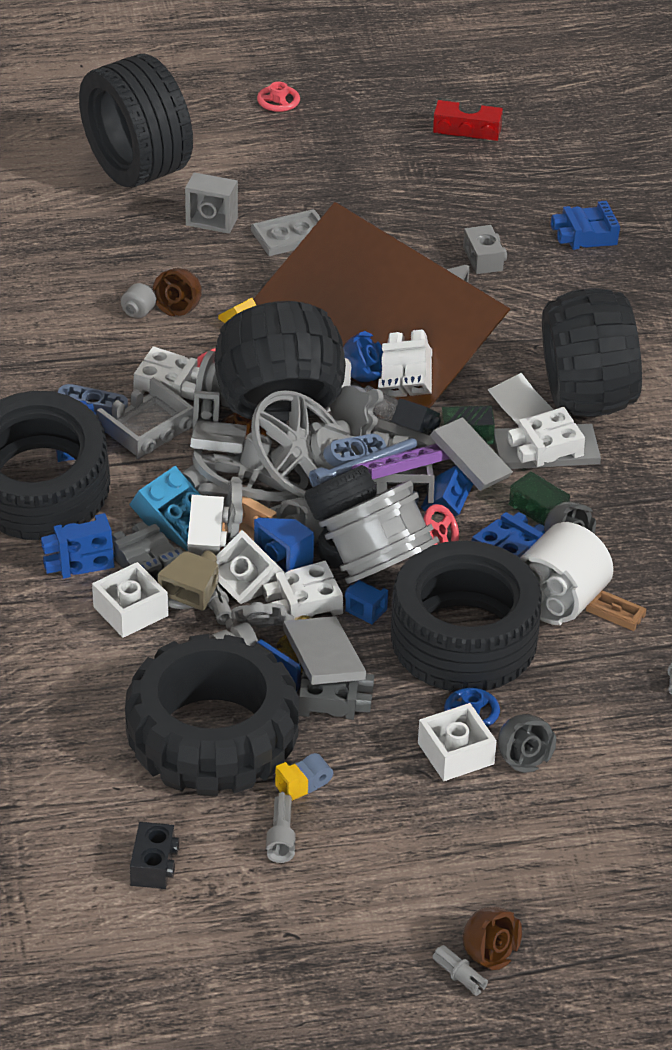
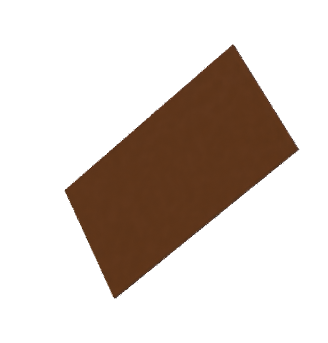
M336 202L326 211L253 299L256 305L276 301H298L323 309L331 317L334 326L337 327L343 347L347 340L363 331L371 333L373 337L370 339L374 343L379 341L382 345L388 342L390 333H402L405 337L404 341H411V332L413 330H424L427 335L428 344L432 348V394L410 396L407 392V396L385 398L383 395V401L395 409L399 398L430 408L511 310L506 305ZM351 377V380L368 391L378 389L379 379L370 382H359Z

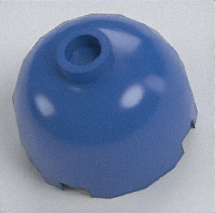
M366 331L351 337L343 347L345 358L351 363V377L359 382H370L382 377V345L379 341L374 343L370 339L373 335Z

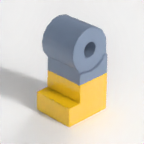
M317 753L310 754L303 761L289 766L286 762L277 765L275 769V786L280 792L290 795L293 801L326 785L333 777V770L321 755Z

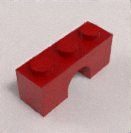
M438 100L434 112L433 133L498 141L502 127L503 108L481 105L477 113L468 114L459 110V102Z

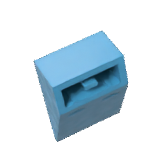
M174 466L140 489L129 505L148 526L156 524L160 528V532L168 539L188 551L192 495H200V493L181 471Z

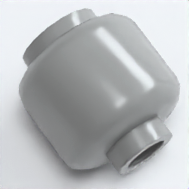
M142 283L133 284L121 297L122 309L133 318L141 319L145 317L156 304L153 290L148 285Z

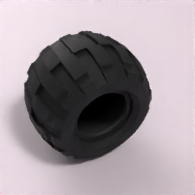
M589 288L574 290L558 296L556 301H549L542 312V338L548 382L555 406L557 408L565 407L567 412H571L573 416L594 417L612 414L625 409L628 404L637 402L642 390V362L636 321L628 298L623 293H613L610 289Z
M298 301L264 303L237 313L221 327L214 357L216 377L222 395L229 404V408L240 416L252 420L257 405L268 395L277 391L301 393L316 401L324 409L331 405L341 394L346 369L343 343L337 327L334 326L331 317L323 309ZM281 400L273 402L265 408L264 412L282 422L289 421L291 401ZM307 408L308 416L315 414Z

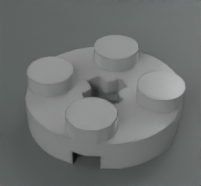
M334 423L325 424L316 430L311 438L314 463L318 467L322 465L328 470L334 468L325 460L323 455L324 448L334 440L348 438L346 435L349 432L342 426ZM351 445L353 452L359 455L357 448Z

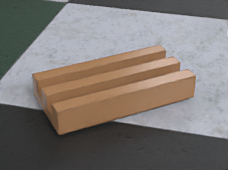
M603 590L586 606L587 612L632 631L636 629V625L640 624L641 618L646 616L647 610Z

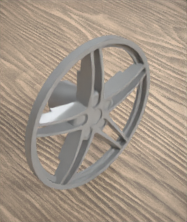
M277 391L264 398L254 411L251 425L254 446L261 462L270 475L291 493L305 498L306 490L294 486L284 477L297 464L301 465L308 477L310 471L320 467L324 468L322 465L318 467L314 463V454L311 448L312 437L309 436L307 408L313 411L325 424L337 423L313 399L294 391ZM276 401H291L289 426L264 412L265 408ZM259 426L267 431V435L281 444L271 453L272 463L263 449Z
M252 433L247 435L241 454L226 452L228 455L214 453L213 456L203 455V449H194L192 460L199 473L210 482L227 491L229 481L220 477L212 470L238 473L241 484L243 477L250 479L247 487L242 486V496L276 502L299 497L281 486L264 467L255 449ZM260 434L263 449L272 463L271 453L274 448H271L272 440ZM297 464L293 469L300 476V484L298 485L288 480V476L284 478L294 486L306 490L309 481L308 476L301 465ZM256 479L281 492L260 491L251 489Z

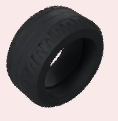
M360 465L308 489L304 496L311 513H313V517L318 521H322L374 497L377 493V487L368 468Z

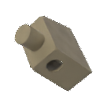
M209 550L204 551L201 556L188 551L183 552L158 573V583L168 592V598L204 611L219 581L217 557Z

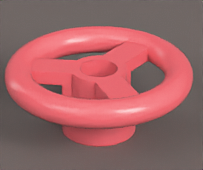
M273 82L270 86L260 90L257 95V101L266 110L284 112L295 108L299 104L300 95L295 89L287 86L284 82ZM288 94H291L294 98L291 103L285 100ZM266 101H273L275 103H279L280 105H272L267 103Z
M440 504L430 506L426 510L423 519L426 525L432 524L434 528L430 531L431 536H437L440 543L448 542L447 528L450 525L451 541H459L458 525L451 511ZM435 512L444 515L440 522H435L431 519Z

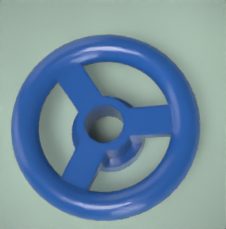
M478 688L457 690L446 699L444 711L470 703L479 715L480 709L489 703L492 708L491 714L488 718L482 720L487 727L495 723L500 714V706L496 698L489 692Z

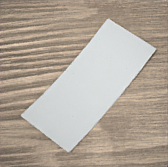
M522 373L488 389L498 404L518 425L519 419H528L554 410L536 392Z

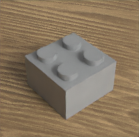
M194 172L185 187L186 226L230 234L238 219V180Z

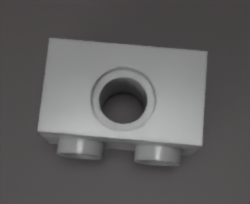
M492 225L464 228L463 248L475 273L483 274L503 271L504 261L507 260V252L505 247L501 246L499 234H495Z

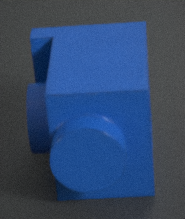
M358 580L354 585H350L345 592V611L371 625L387 610L388 590L385 588L380 591Z

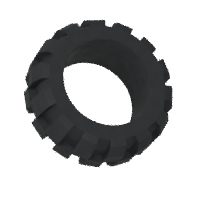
M209 634L189 636L188 642L182 644L173 641L159 648L154 659L147 657L134 674L132 683L126 691L125 721L128 744L135 752L137 760L153 777L160 774V778L166 786L181 792L187 787L197 789L198 795L218 796L219 790L232 789L235 794L251 789L259 777L265 781L275 773L276 766L284 763V759H287L293 751L298 738L299 696L296 692V684L283 663H277V659L271 651L258 643L253 647L246 645L244 638L225 634L223 639L209 638ZM203 700H223L236 703L254 713V715L241 723L223 728L195 727L171 716L179 708Z

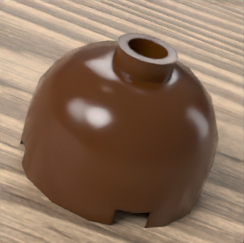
M173 268L162 272L155 279L153 285L156 305L162 312L173 317L190 313L199 304L202 295V287L198 278L192 272L183 268Z
M486 907L476 911L470 917L463 932V946L470 959L490 970H500L511 962L510 959L506 958L510 956L512 950L518 951L522 938L521 922L514 917L513 912L499 907Z

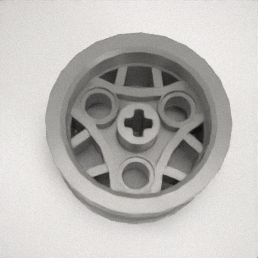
M411 480L376 494L362 503L319 522L320 527H327L329 532L325 534L327 540L332 538L343 561V564L339 566L341 572L347 570L349 574L345 578L347 584L390 567L439 542L437 536H431L430 531L434 528L432 524L426 525L415 502V499L419 497L417 492L411 493L409 489L413 485Z

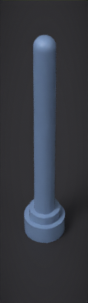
M410 438L329 470L322 467L314 469L309 473L310 483L312 487H315L351 470L352 466L413 449L417 446V441L414 438Z

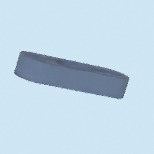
M73 384L63 385L58 390V393L68 395L78 401L85 400L87 404L93 403L96 414L97 410L102 408L112 416V405L116 400L122 402L125 405V409L128 407V399L122 394ZM92 399L99 400L98 402H88V400Z
M377 434L334 440L325 447L323 455L331 466L337 467L386 448V443ZM351 445L357 448L359 455L353 452Z

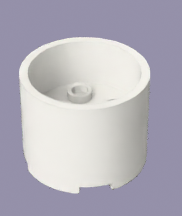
M561 522L553 525L520 557L534 572L540 583L542 591L540 620L552 625H561L563 622L574 620L607 586L613 576V562L605 545L590 530L575 523Z

